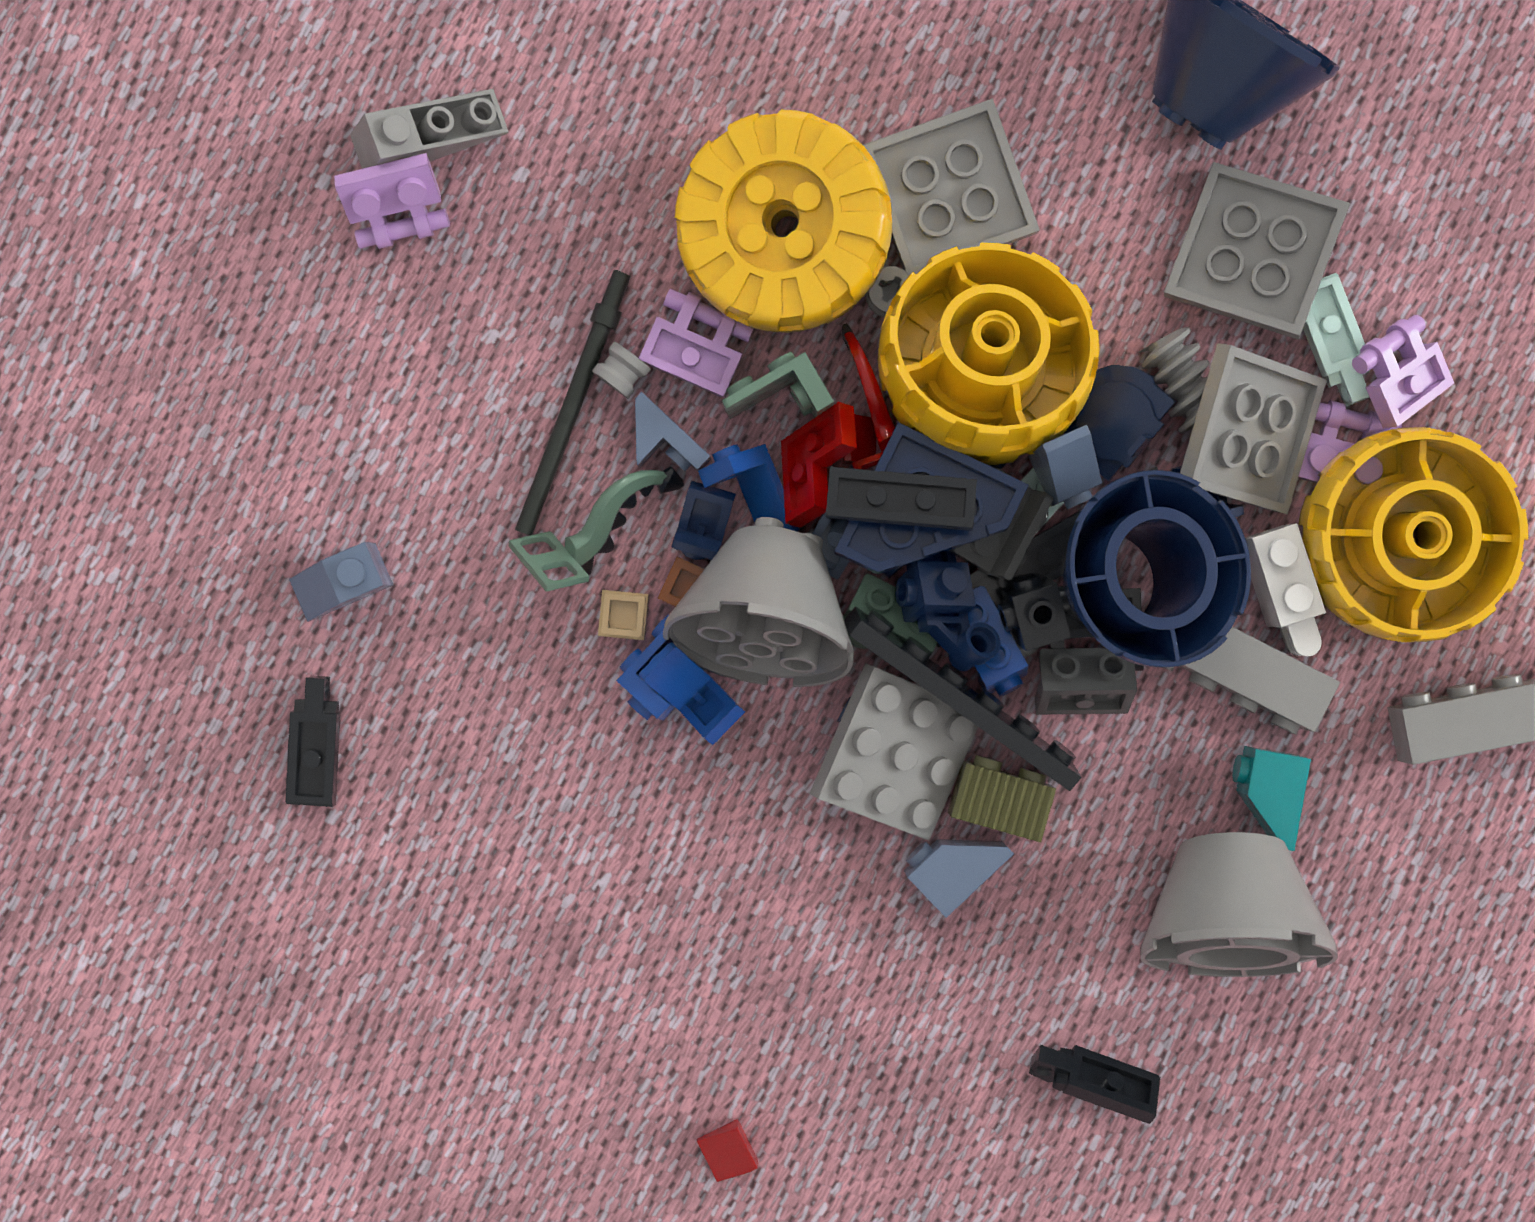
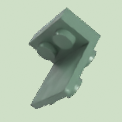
M792 352L780 356L767 366L770 370L768 374L756 381L751 376L737 381L726 389L729 396L722 400L725 412L730 419L791 385L790 388L792 390L790 393L803 416L812 413L815 418L834 405V400L806 352L797 357Z

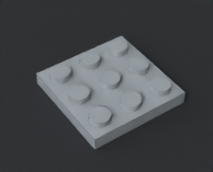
M993 98L863 145L880 168L887 185L892 208L891 238L902 269L909 275L912 272L915 274L919 273L926 267L931 257L947 249L957 246L960 250L980 246V243L1010 244L1033 236L1040 231Z
M1213 162L1164 290V297L1299 340L1350 203Z
M1217 343L1180 474L1199 481L1200 484L1198 486L1207 492L1274 512L1288 514L1327 380L1241 348Z
M865 663L809 794L822 801L930 840L978 726L923 687Z

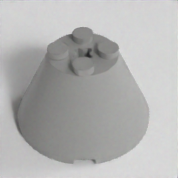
M771 517L757 518L755 526L743 527L731 534L669 614L663 629L664 640H669L670 637L674 644L702 669L731 679L761 685L768 684V676L794 678L793 687L817 686L831 683L845 677L851 671L854 660V650L823 555V540L814 534L799 533L783 528L784 525L780 520Z

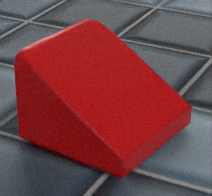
M854 414L857 449L841 458L842 464H852L876 454V433L871 417Z
M738 1119L697 1139V1143L717 1182L758 1169V1158Z

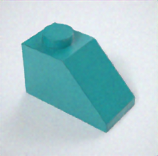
M1244 746L1243 755H1237L1233 765L1232 778L1234 782H1237L1236 791L1265 833L1283 840L1288 850L1295 851L1311 759L1295 754Z

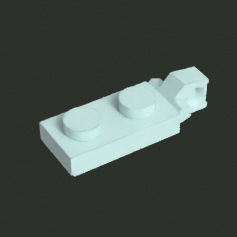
M1334 273L1322 278L1303 330L1322 378L1325 377L1329 388L1337 385L1344 404L1349 406L1369 398L1363 378L1364 374L1358 373L1352 365V360L1360 354V349L1365 345L1339 275Z

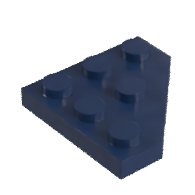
M898 422L874 471L977 479L973 529L968 531L849 520L834 554L878 575L1005 532L1029 485L966 454L935 443L928 436Z

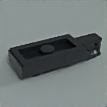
M328 676L306 677L305 699H295L294 710L290 711L286 804L325 807L336 805L341 713H338L339 701H329L330 677Z
M1040 1045L1031 1057L1029 1074L1046 1082H1053L1052 1087L1058 1091H1063L1062 1093L1148 1124L1156 1117L1161 1077L1155 1073L1074 1045L1072 1049L1060 1048L1058 1051Z

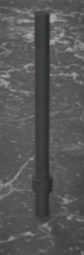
M613 270L601 304H595L590 321L593 322L591 331L515 527L516 531L529 536L533 535L594 373L592 370L599 362L610 331H616L622 312L618 310L631 278L626 273Z

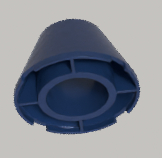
M1163 470L1141 471L1121 477L1107 484L1081 510L1071 531L1063 570V587L1071 609L1093 637L1106 649L1126 661L1147 667L1167 668L1186 665L1211 654L1228 639L1226 635L1232 628L1238 615H1243L1250 593V555L1246 539L1237 519L1223 500L1217 502L1207 491L1198 486L1200 484L1199 481L1180 473ZM1124 538L1134 543L1143 552L1152 570L1153 592L1144 612L1137 609L1127 599L1118 581L1116 561L1118 550Z

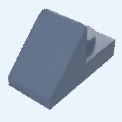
M643 392L635 398L636 461L639 468L665 441L670 445L665 454L683 471H686L690 466L698 471L707 465L711 460V456Z

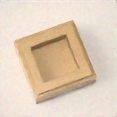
M602 590L598 636L645 640L649 594Z

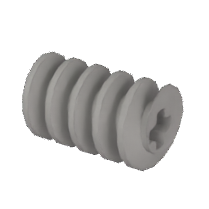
M1190 327L1179 328L1137 352L1149 351V356L1141 364L1142 368L1158 367L1159 371L1154 376L1155 384L1167 383L1168 387L1165 392L1174 400H1177L1178 403L1169 412V416L1171 418L1186 416L1187 419L1178 429L1180 434L1193 429L1207 377L1202 378L1201 374L1210 364L1208 359L1192 360V357L1201 348L1199 343L1183 345L1182 342L1191 332Z

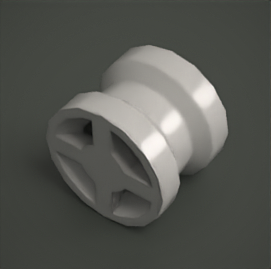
M887 266L882 269L873 287L866 293V302L876 315L885 318L890 303L897 293V289L899 290L909 274L904 269L896 266Z
M614 341L608 349V358L604 363H597L592 372L618 393L629 399L634 392V383L638 378L645 377L651 369L638 357Z

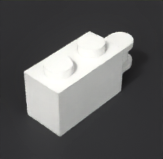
M1298 524L1281 525L1245 537L1250 555L1251 580L1266 626L1280 628L1285 647L1291 654L1298 656L1315 655L1321 648L1322 640L1314 617L1325 614L1326 611Z

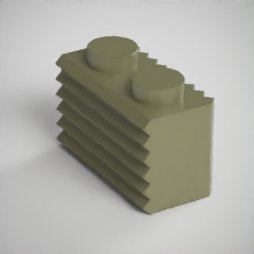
M980 755L975 756L974 763L964 760L956 779L947 813L955 819L1041 842L1057 789L1045 783L1047 775L1020 767L1018 775L1001 771L1003 762Z

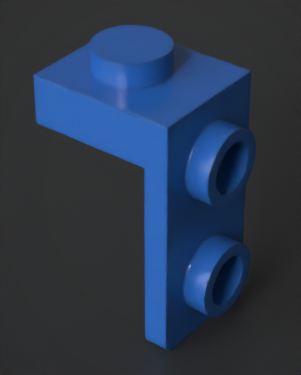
M738 444L727 447L712 454L714 463L698 470L704 488L737 478L754 522L760 517H771L780 520L784 525L783 528L796 532L799 531V527L785 524L784 489L766 444L740 451Z
M979 586L973 589L976 607L968 613L969 624L971 626L974 623L982 622L990 625L998 633L1001 645L999 652L985 664L975 665L974 667L978 672V682L981 688L991 694L997 692L999 697H1002L1024 684L1021 678L1027 675L1029 665L1010 631L1006 632L999 611L984 586Z
M669 615L661 620L652 631L651 635L655 638L643 652L638 648L625 659L620 666L624 673L616 680L632 695L627 701L628 704L646 720L652 715L656 719L665 720L675 709L672 704L639 677V673L650 663L656 654L668 643H674L670 637L669 640H664L663 638L664 624Z
M672 642L668 643L656 654L650 663L639 673V677L647 685L678 709L701 736L712 745L745 713L714 678Z

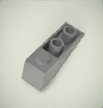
M493 89L365 113L350 134L361 167L364 169L427 153L428 159L431 162L506 135L509 131Z

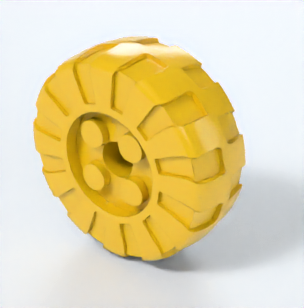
M781 109L776 114L760 115L759 113H754L728 124V131L712 142L708 140L690 162L691 171L684 186L679 187L674 218L677 222V246L688 275L700 293L715 308L748 327L771 332L791 333L805 331L825 323L829 324L851 310L867 291L873 287L886 262L892 237V208L888 188L880 168L867 149L853 135L835 123L832 124L812 113ZM792 216L798 219L797 228L789 233L788 236L778 237L776 235L777 223L782 218Z
M980 243V246L960 250L956 246L931 257L926 267L917 274L912 272L900 286L890 303L880 331L877 358L879 379L882 391H888L893 404L892 413L899 423L928 436L935 443L966 454L987 465L1014 462L1018 456L1025 453L1034 454L1033 452L1042 444L1060 437L1083 409L1091 392L1099 362V332L1093 329L1091 321L1092 309L1077 284L1072 285L1059 272L1060 268L1034 252L1030 255L1011 249V245Z
M1426 427L1395 428L1365 437L1345 451L1339 452L1318 474L1320 479L1312 494L1305 496L1298 525L1303 526L1302 540L1323 604L1339 619L1362 632L1397 642L1442 640L1457 632L1469 630L1483 622L1496 611L1495 604L1504 593L1511 592L1517 583L1524 566V562L1521 561L1524 540H1528L1526 509H1521L1514 490L1518 486L1500 461L1491 460L1480 450L1482 446L1471 439L1453 432ZM1373 456L1382 464V476L1370 484H1362L1355 479L1353 474ZM1416 526H1418L1417 545L1414 542L1413 532Z

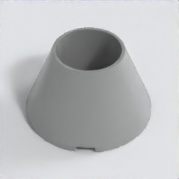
M1227 832L1193 837L1180 844L1141 944L1140 959L1144 964L1164 971H1169V963L1188 965V975L1259 977L1301 972L1300 963L1312 960L1317 961L1318 968L1325 967L1338 959V950L1285 842L1277 837L1265 834Z

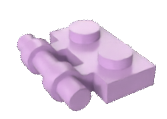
M427 153L334 176L335 188L349 223L354 224L366 220L370 222L371 227L355 231V238L360 249L377 245L381 249L393 246L394 240L418 235L419 239L433 236L434 230L450 227L449 217L445 208L428 212L426 208L427 205L441 202L440 190ZM410 210L412 217L387 222L385 217L386 215Z
M670 289L663 306L679 312L675 323L673 324L660 317H656L639 359L653 368L725 398L726 389L729 388L743 356L742 353L728 348L727 344L731 336L749 342L755 328L739 323L718 309L702 303V297L688 292L686 296ZM694 319L717 329L713 341L689 331V327Z
M1413 315L1407 320L1400 319L1388 327L1384 337L1381 339L1374 338L1367 342L1360 349V354L1352 360L1353 368L1358 373L1364 374L1370 369H1373L1377 379L1367 385L1366 390L1383 429L1398 427L1454 384L1438 342L1423 344L1419 333L1424 331L1426 324L1424 319L1418 315ZM1396 350L1400 351L1403 358L1399 363H1397L1393 354Z
M1332 400L1328 404L1320 402L1315 420L1323 422L1320 435L1311 432L1298 478L1318 483L1320 479L1318 474L1339 452L1345 451L1354 445V443L1336 439L1340 426L1363 432L1361 438L1363 439L1379 432L1402 428V424L1398 427L1383 429L1375 411H1369L1368 414L1346 409L1344 403ZM1372 456L1353 475L1358 482L1370 484L1381 478L1383 467L1381 462Z

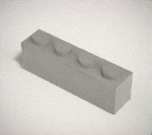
M1234 627L1227 633L1226 637L1228 639L1211 654L1190 664L1180 666L1191 672L1188 679L1190 682L1213 693L1217 686L1233 694L1230 699L1231 703L1254 714L1258 707L1274 715L1271 720L1272 724L1295 735L1299 728L1311 732L1316 731L1341 683ZM1167 667L1165 669L1173 671L1174 667Z
M1512 674L1492 678L1493 686L1476 689L1475 683H1466L1447 687L1448 695L1431 698L1430 692L1402 696V704L1387 707L1397 760L1415 765L1535 741V678L1522 680L1521 674Z

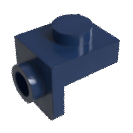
M691 480L671 547L680 550L685 556L695 560H712L722 545L736 493L712 486L704 488L702 483Z
M916 561L897 581L896 601L901 606L904 622L914 623L924 613L968 614L976 607L968 563Z

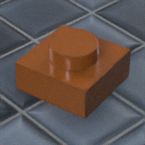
M677 556L658 599L676 607L704 571V568Z

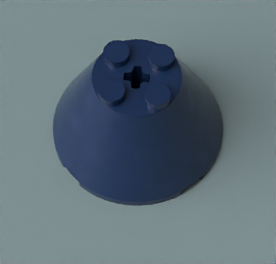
M1168 0L1152 90L1155 97L1152 102L1160 108L1158 111L1163 116L1180 126H1183L1185 121L1189 120L1191 122L1190 125L1199 131L1198 136L1222 150L1226 142H1233L1334 77L1340 67L1320 51L1290 35V31L1242 0Z

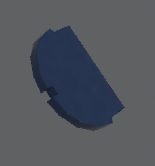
M1109 365L1097 369L1091 392L1083 409L1064 434L1087 425L1092 436L1099 472L1106 480L1111 481L1122 466L1126 468L1131 466L1165 424L1161 420L1176 401L1155 384L1154 376L1133 366Z

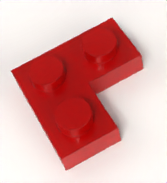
M837 402L781 440L785 524L801 528L826 512L828 495L827 467L857 449L854 406Z

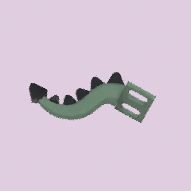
M671 466L664 471L640 470L628 474L615 481L602 492L595 502L582 530L572 536L565 537V547L551 531L509 540L508 546L546 592L589 582L594 556L597 553L613 551L615 545L610 532L626 523L627 519L619 511L620 508H634L637 504L635 494L637 491H640L644 497H647L653 487L657 485L659 493L663 494L681 489L684 486V481ZM545 542L554 551L531 555L522 546ZM567 567L568 571L572 572L575 576L551 580L543 571Z

